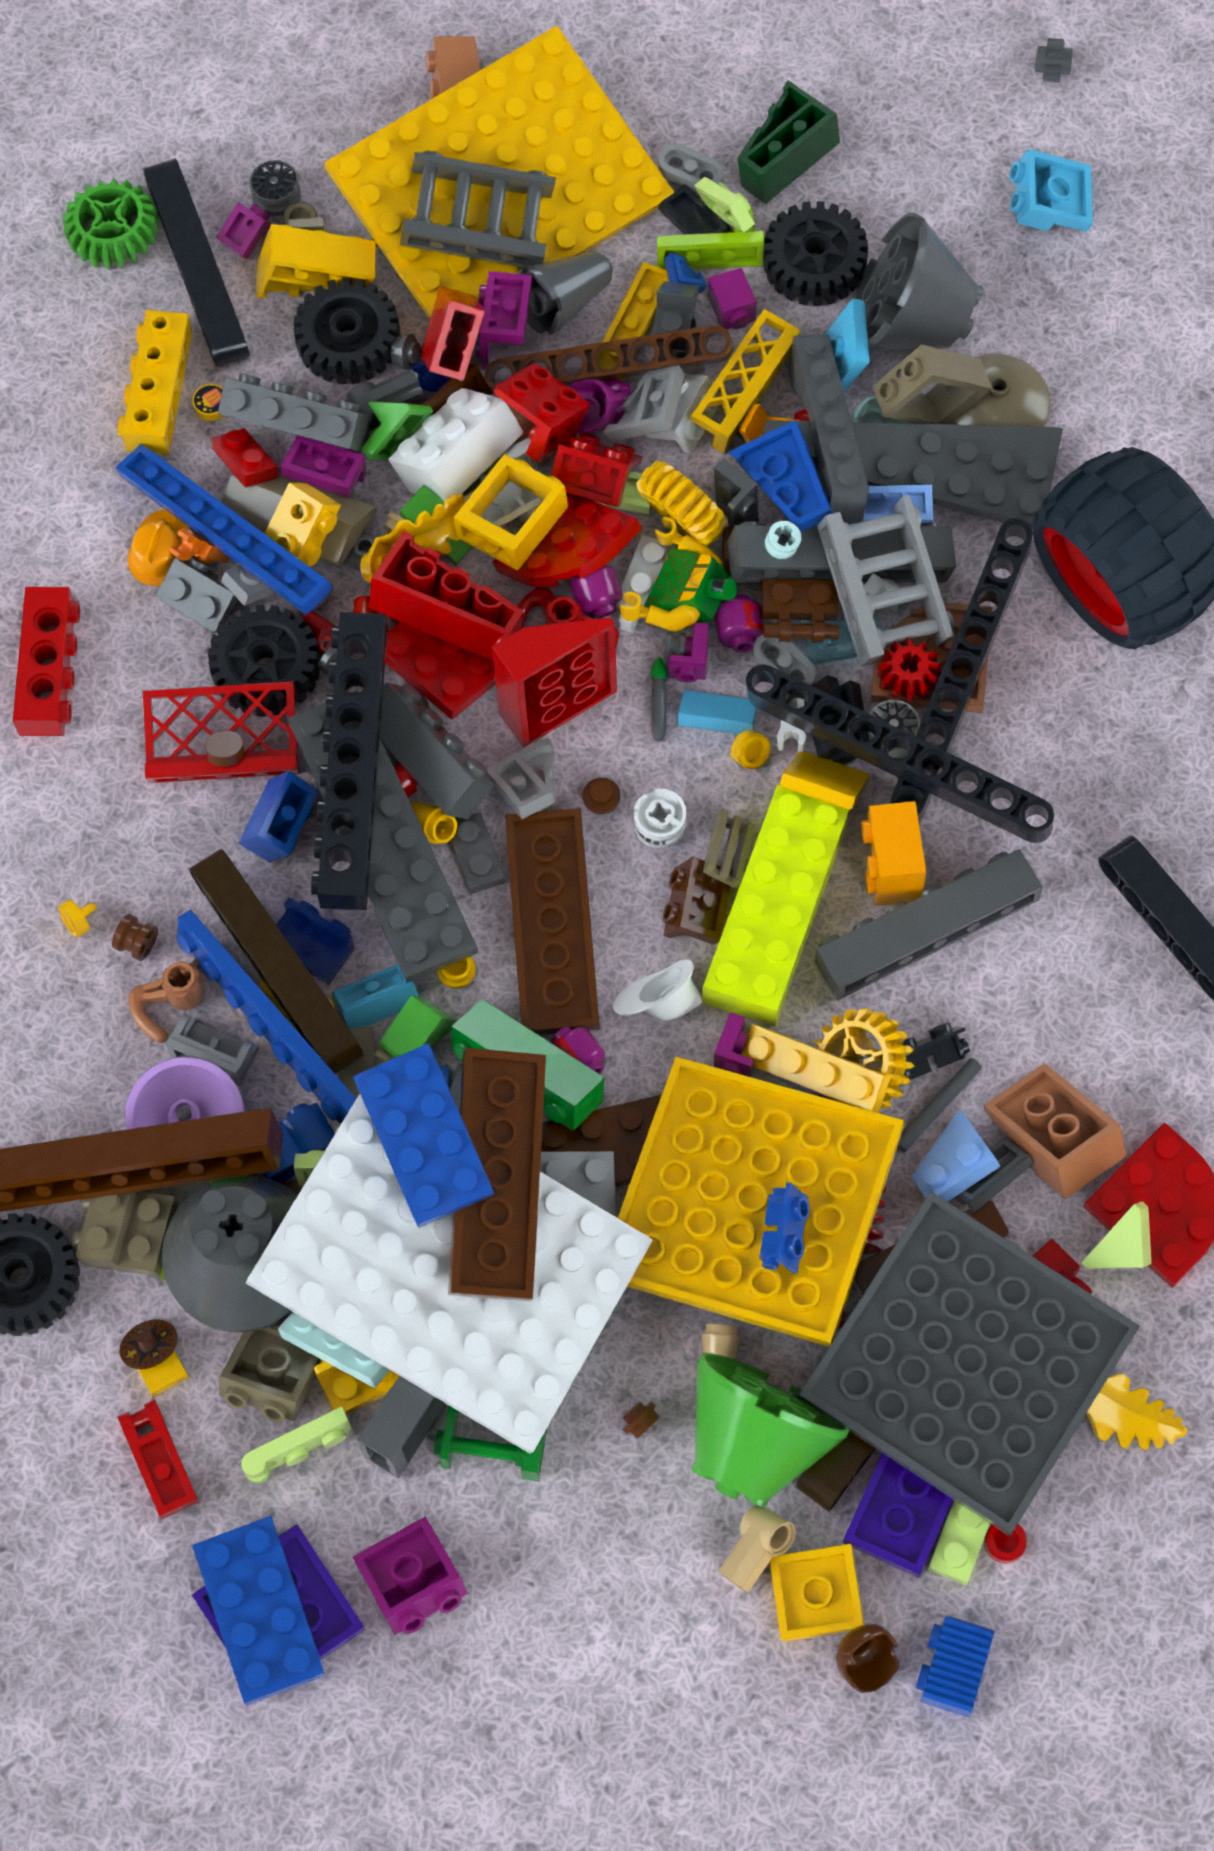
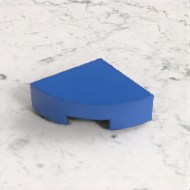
M670 253L664 259L669 282L699 286L698 294L707 288L700 272L696 274L685 263L687 259L675 253Z

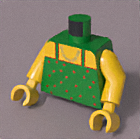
M663 517L662 524L671 531L664 534L655 529L657 540L661 545L670 546L676 544L678 548L670 549L644 606H642L641 598L637 593L626 592L623 595L624 603L633 607L620 605V612L626 621L633 622L643 617L646 618V623L672 632H678L694 623L709 622L713 619L722 600L734 599L737 585L734 579L730 578L729 574L723 569L722 560L707 545L701 544L686 533L685 536L679 534L675 521L672 518Z

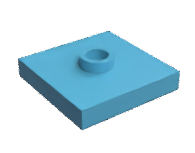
M853 298L824 334H829L844 393L870 363L864 300Z

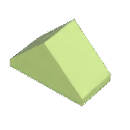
M1144 1202L1134 1204L1081 1264L1086 1269L1143 1268L1150 1265L1151 1246L1148 1206Z

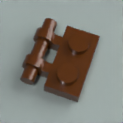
M762 580V619H777V623H764V638H778V642H790L791 638L811 639L812 643H824V639H839V625L825 624L824 620L836 621L838 616V595L834 581ZM791 620H810V624L791 623Z

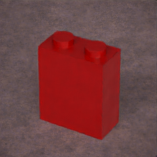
M440 285L420 352L429 371L464 381L485 312L475 295Z

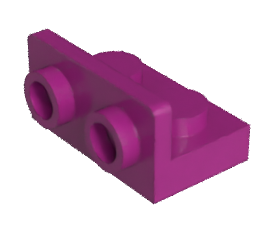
M300 435L296 436L280 466L281 476L308 483L309 485L346 497L350 496L356 482H363L366 477L365 455L358 454L352 449H343Z

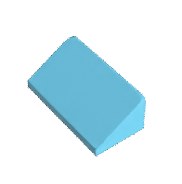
M684 690L678 713V726L740 734L746 730H753L757 708L746 698Z
M396 964L334 990L332 995L346 1026L349 1029L367 1027L398 1014L411 995L418 996L413 981L406 983L399 965Z

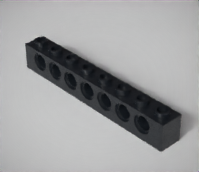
M340 612L339 626L332 627L331 646L332 649H337L336 660H330L329 683H334V693L326 697V718H331V729H324L323 752H328L329 754L328 765L321 764L320 787L326 788L325 800H318L317 822L323 823L322 836L316 835L314 841V858L320 859L319 871H313L311 877V894L318 896L320 909L367 910L388 637L386 614ZM355 652L366 654L360 659L350 658V655ZM353 686L364 688L361 692L355 694L347 692ZM349 721H359L361 723L356 728L344 727ZM348 755H354L358 757V759L353 763L347 764L341 762V760ZM346 790L356 793L349 799L338 797L341 792ZM341 826L353 828L350 833L345 835L335 833V830ZM345 861L350 863V866L345 870L337 871L332 869V866L337 862Z

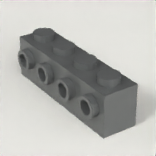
M242 373L239 374L238 379L225 378L218 414L348 449L361 450L367 442L373 414L359 411L360 404L340 399L338 405L326 402V395L311 391H305L304 396L293 393L294 387L272 382V386L267 387L260 385L261 378Z
M386 682L383 691L381 741L446 815L469 819L495 786L486 775L487 769L481 762L470 757L463 750L465 745L457 736L445 730L441 725L443 723L442 718L420 702L421 695L417 690L407 684L400 686Z

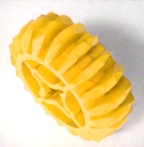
M655 461L651 467H647L641 474L642 477L636 483L641 497L648 502V505L662 517L672 518L676 523L677 530L684 536L687 533L701 544L709 547L713 541H716L723 534L722 531L728 525L723 511L717 507V504L680 471H677L665 462Z
M861 1008L858 1011L848 1009L844 1012V1016L836 1015L831 1017L833 1026L825 1025L820 1027L825 1038L814 1040L815 1045L822 1050L860 1064L862 1058L863 1064L861 1065L891 1076L881 1108L892 1106L891 1097L900 1098L903 1096L899 1084L907 1085L911 1082L904 1075L905 1069L914 1067L912 1062L906 1061V1055H909L913 1049L911 1046L903 1045V1042L909 1035L904 1031H897L899 1023L894 1019H887L886 1013L881 1011L873 1012L869 1008ZM866 1030L876 1037L882 1050L874 1048L872 1039L867 1037ZM825 1095V1098H827V1099L834 1100V1101H837V1102H841V1101H839V1100H836V1099H834V1098H831V1097Z

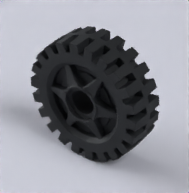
M810 201L802 202V208L799 210L795 204L789 207L788 215L784 211L779 213L777 221L772 220L769 230L766 231L763 267L764 272L767 273V280L770 285L774 284L775 290L779 294L785 291L786 299L793 301L795 297H799V304L807 305L808 299L813 300V306H821L823 299H826L828 305L836 303L837 296L843 300L848 297L849 290L854 292L858 288L859 281L867 267L868 240H866V232L864 228H860V221L856 217L851 220V212L844 209L839 214V205L831 203L829 209H825V202L817 201L816 208H811Z
M342 278L341 286H337L335 280L327 282V290L321 285L314 288L315 296L308 293L304 297V304H299L297 315L294 316L295 342L304 365L307 368L310 367L312 373L317 377L322 373L323 379L331 382L333 377H336L338 384H346L347 378H351L352 384L360 383V376L363 375L368 381L374 378L375 370L379 374L385 371L386 363L390 365L392 363L391 346L396 337L400 336L399 318L392 299L389 300L388 294L385 291L381 290L378 292L377 286L369 283L366 288L364 280L356 279L355 284L351 285L349 278ZM352 330L351 332L343 333V331Z
M255 605L256 612L250 613L248 607L241 609V617L238 618L233 613L227 618L228 625L224 623L219 625L217 628L218 636L213 634L210 641L211 648L208 649L209 669L215 686L294 682L295 702L298 700L300 703L307 699V691L312 693L315 688V680H318L320 675V669L318 668L320 654L313 631L309 625L306 626L304 619L299 615L295 618L293 611L286 608L282 613L279 606L271 605L269 611L265 610L264 605ZM262 658L272 659L266 664L257 663ZM286 691L271 692L261 704L271 711L274 716L279 715L280 709L287 706ZM262 693L249 694H251L255 699H257ZM234 694L228 700L231 707L236 710L240 707L243 713L253 704L244 694ZM257 707L255 710L257 716L266 717V714Z
M17 1213L7 1214L8 1219L2 1220L0 1217V1333L5 1335L7 1332L13 1336H22L23 1332H27L31 1335L38 1333V1328L44 1327L47 1329L54 1325L52 1321L57 1317L61 1319L66 1314L65 1308L72 1306L75 1300L74 1293L79 1290L80 1282L78 1276H80V1266L70 1241L55 1224L52 1225L47 1219L42 1217L37 1219L33 1214L24 1213L23 1217H19ZM18 1268H28L24 1279L17 1282L10 1281L13 1271Z

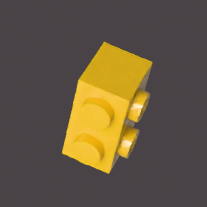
M289 483L266 529L265 535L311 568L321 556V546L327 534L333 530L337 523L336 515L341 505L308 483Z

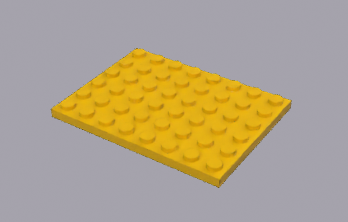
M557 25L327 160L324 165L325 170L429 320L440 285L475 295L477 300H479L480 285H487L489 271L516 274L522 267L400 245L404 219L412 220V218L416 217L422 175L411 173L415 152L434 151L447 158L522 172L537 170L546 173L549 177H555L556 182L551 198L541 197L535 237L538 243L546 244L543 263L586 253L658 209L661 201L675 193ZM436 177L430 220L433 224L444 226L451 224L457 181ZM471 184L465 227L468 230L477 232L486 230L492 194L491 187ZM506 190L500 230L503 236L515 239L521 237L527 194Z

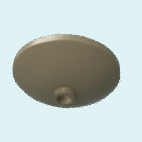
M1003 354L977 356L976 358H980L992 389L950 424L1044 427L1049 416L1051 399L1048 386L1040 373L1025 361L1013 356ZM994 387H1000V388H1003L1004 390H1003V391H996V390H994L993 388H994Z

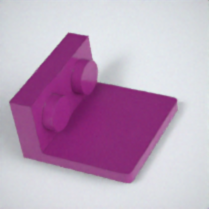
M489 271L487 285H480L478 301L485 312L476 339L475 357H481L482 370H485L491 362L493 342L524 343L532 275Z

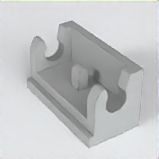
M187 1014L181 1016L171 1036L168 1037L165 1043L171 1057H195L209 1061L225 1071L233 1082L239 1086L259 1051V1047L254 1045L253 1042L248 1040L244 1042L197 1022L196 1019L191 1018Z

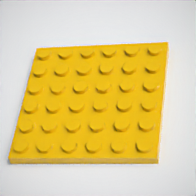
M675 1057L618 1215V1219L653 1239L627 1287L830 1347L834 1341L904 1128V1120ZM786 1182H790L807 1195L809 1203V1216L805 1220L802 1239L804 1253L799 1260L798 1274H793L781 1264H779L777 1270L765 1269L762 1267L763 1261L759 1259L763 1231H777V1226L768 1227L765 1225L768 1195L773 1194L774 1188H786Z

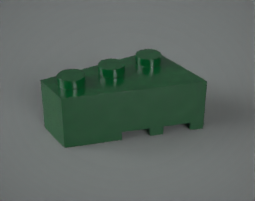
M787 80L783 86V94L777 103H772L769 108L767 119L761 128H756L737 158L741 187L767 204L840 143L837 113Z

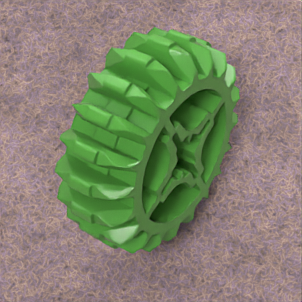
M114 177L110 184H104L99 179L98 186L92 188L86 184L84 194L75 192V201L67 202V213L63 214L65 238L68 240L70 249L74 253H78L82 262L89 259L94 268L103 261L104 266L108 270L112 262H117L123 269L124 260L130 259L136 263L137 253L147 255V245H155V234L158 233L159 229L157 210L154 208L149 194H144L139 185L132 188V184L128 180L119 185ZM135 214L137 220L131 228L128 225L131 223L130 218ZM90 219H92L93 222L91 223V229L88 232H86V224Z

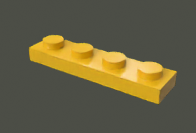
M756 1024L751 1025L742 1052V1056L754 1060L753 1067L846 1104L877 1113L880 1111L891 1078L889 1075Z

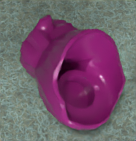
M609 378L604 382L597 379H586L570 385V388L577 391L579 396L590 403L578 432L585 434L596 433L604 430L609 423L617 424L625 414L621 406L631 395L629 384L617 378Z

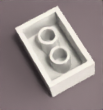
M461 388L448 397L447 403L440 410L426 418L422 427L411 438L404 440L388 460L408 491L416 493L425 485L440 499L445 501L447 498L451 499L454 494H462L524 431L506 402L501 398Z

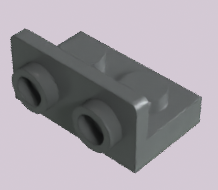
M723 458L714 467L717 507L723 511V514L728 516V526L740 525L745 522L758 523L757 483Z

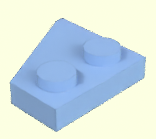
M960 1110L952 1118L916 1169L912 1179L925 1198L931 1191L948 1202L1000 1167V1164L965 1114Z

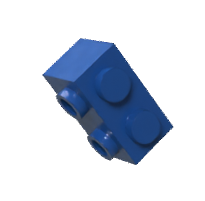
M290 771L269 779L238 844L269 863L289 856L297 845V837L303 824L308 820L313 811L312 805L319 790Z

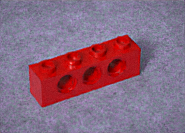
M25 587L13 710V722L19 736H64L65 723H71L72 706L71 701H67L68 689H74L75 673L74 668L70 667L71 656L77 655L78 650L77 635L73 634L74 623L80 622L81 612L79 601H74L70 587ZM49 626H58L53 631H45ZM49 658H54V659H55V660H54L52 663H50V664L42 665V662L45 661L46 659H49ZM44 692H52L46 698H38Z

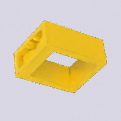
M504 454L453 517L457 538L518 571L568 508L566 489L556 477L551 475L545 476L534 470L526 461L521 459L515 460ZM509 481L544 499L516 535L481 517Z

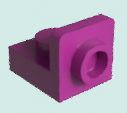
M238 202L216 236V239L248 259L266 230L269 231L272 223L267 220L271 215L254 203L248 208Z
M694 623L693 637L686 636L685 655L669 656V678H676L684 683L706 680L709 624Z
M730 1012L714 1052V1067L751 1077L754 1060L742 1056L749 1032L744 1031L745 1017Z

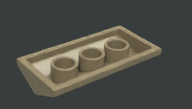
M278 467V478L245 488L235 475L232 474L221 502L265 534L288 484L303 482L281 476V469ZM312 486L341 505L336 515L337 523L333 530L327 534L321 546L322 552L319 560L340 567L377 510L374 506L350 496L346 497Z

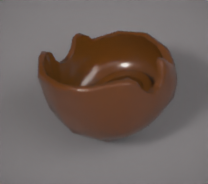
M871 1623L855 1627L839 1643L836 1654L838 1671L845 1681L861 1694L875 1692L886 1685L899 1668L900 1663L894 1652V1647H898V1644L891 1633L881 1625Z

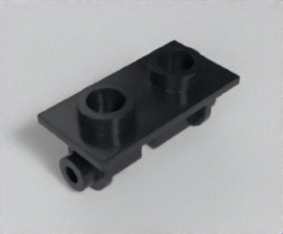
M949 1022L928 1030L930 1037L916 1042L915 1037L906 1039L903 1045L911 1046L913 1049L909 1055H906V1061L912 1062L914 1067L905 1069L904 1075L911 1081L914 1078L931 1072L932 1069L927 1057L932 1055L937 1068L964 1059V1054L969 1053L970 1048L966 1039H959L957 1034L966 1031L965 1027H952Z

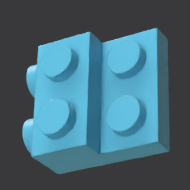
M1028 149L1018 161L1013 163L1009 179L1011 182L1016 183V191L1010 201V210L1016 213L1017 224L1049 231L1054 224L1084 232L1093 225L1091 165Z

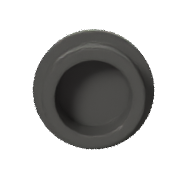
M406 333L403 336H397L391 346V360L393 364L399 365L404 370L412 369L414 363H418L421 356L420 343L417 342L413 334Z

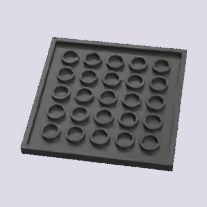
M930 1191L798 1397L1010 1536L1140 1326Z

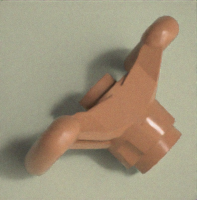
M196 958L189 964L184 961L171 964L163 971V977L160 980L137 985L128 995L130 1012L136 1025L145 1035L160 1044L167 1041L168 1033L150 1019L145 1011V1006L147 1003L169 1002L175 1009L186 1011L200 1004L205 993L203 982L207 977L202 972L200 962Z

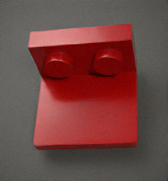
M532 363L499 383L494 389L495 395L535 424L529 434L531 442L525 454L536 462L558 449L560 443L571 439V437H576L590 406V403L579 396L577 391L564 385L552 376L546 368L536 363Z
M579 433V437H571V439L560 443L551 476L556 477L562 482L567 493L619 507L629 470L641 464L642 456L634 454L635 449L633 447L614 443L613 447L599 444V437L585 433Z

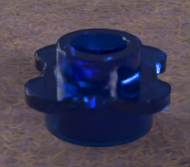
M416 363L412 367V370L418 373L417 379L421 389L429 392H437L452 378L429 371L425 363L424 365Z

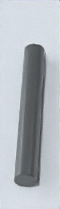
M970 1058L901 1134L897 1146L900 1150L906 1152L982 1069L978 1061Z

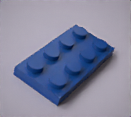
M429 1043L353 1076L418 1228L495 1195Z
M271 1516L192 1545L243 1702L246 1706L326 1676Z

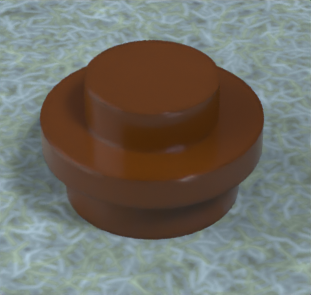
M608 778L593 779L584 787V805L593 813H610L620 803V789L614 781Z
M641 1401L637 1402L622 1417L627 1423L622 1428L625 1434L630 1432L637 1439L657 1421L660 1416L654 1410L656 1405L652 1401L645 1406Z

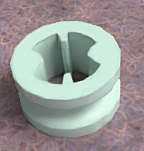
M789 521L776 522L770 527L766 535L765 548L773 557L787 559L799 547L801 532L796 525ZM781 534L789 537L784 546L777 543Z

